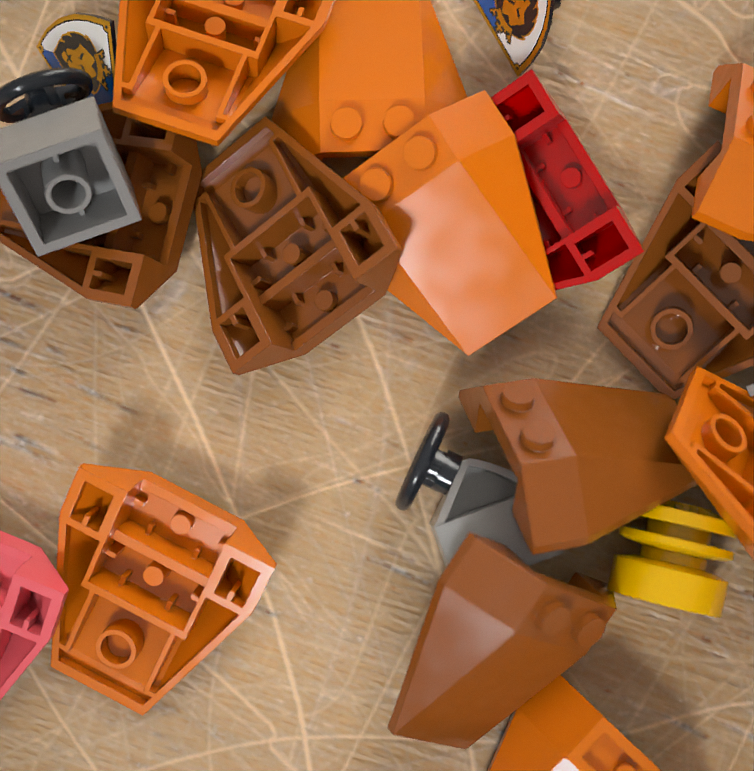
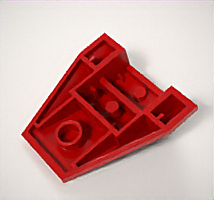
M531 69L494 94L491 99L516 135L555 290L600 280L644 253L645 251L623 208L570 122L536 73Z

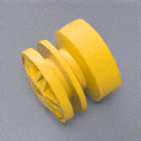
M669 500L639 516L647 519L645 531L625 526L620 527V535L642 544L640 555H614L607 586L608 590L679 610L718 618L722 617L729 582L705 571L707 560L734 561L735 552L711 546L713 534L737 539L722 517L709 509Z

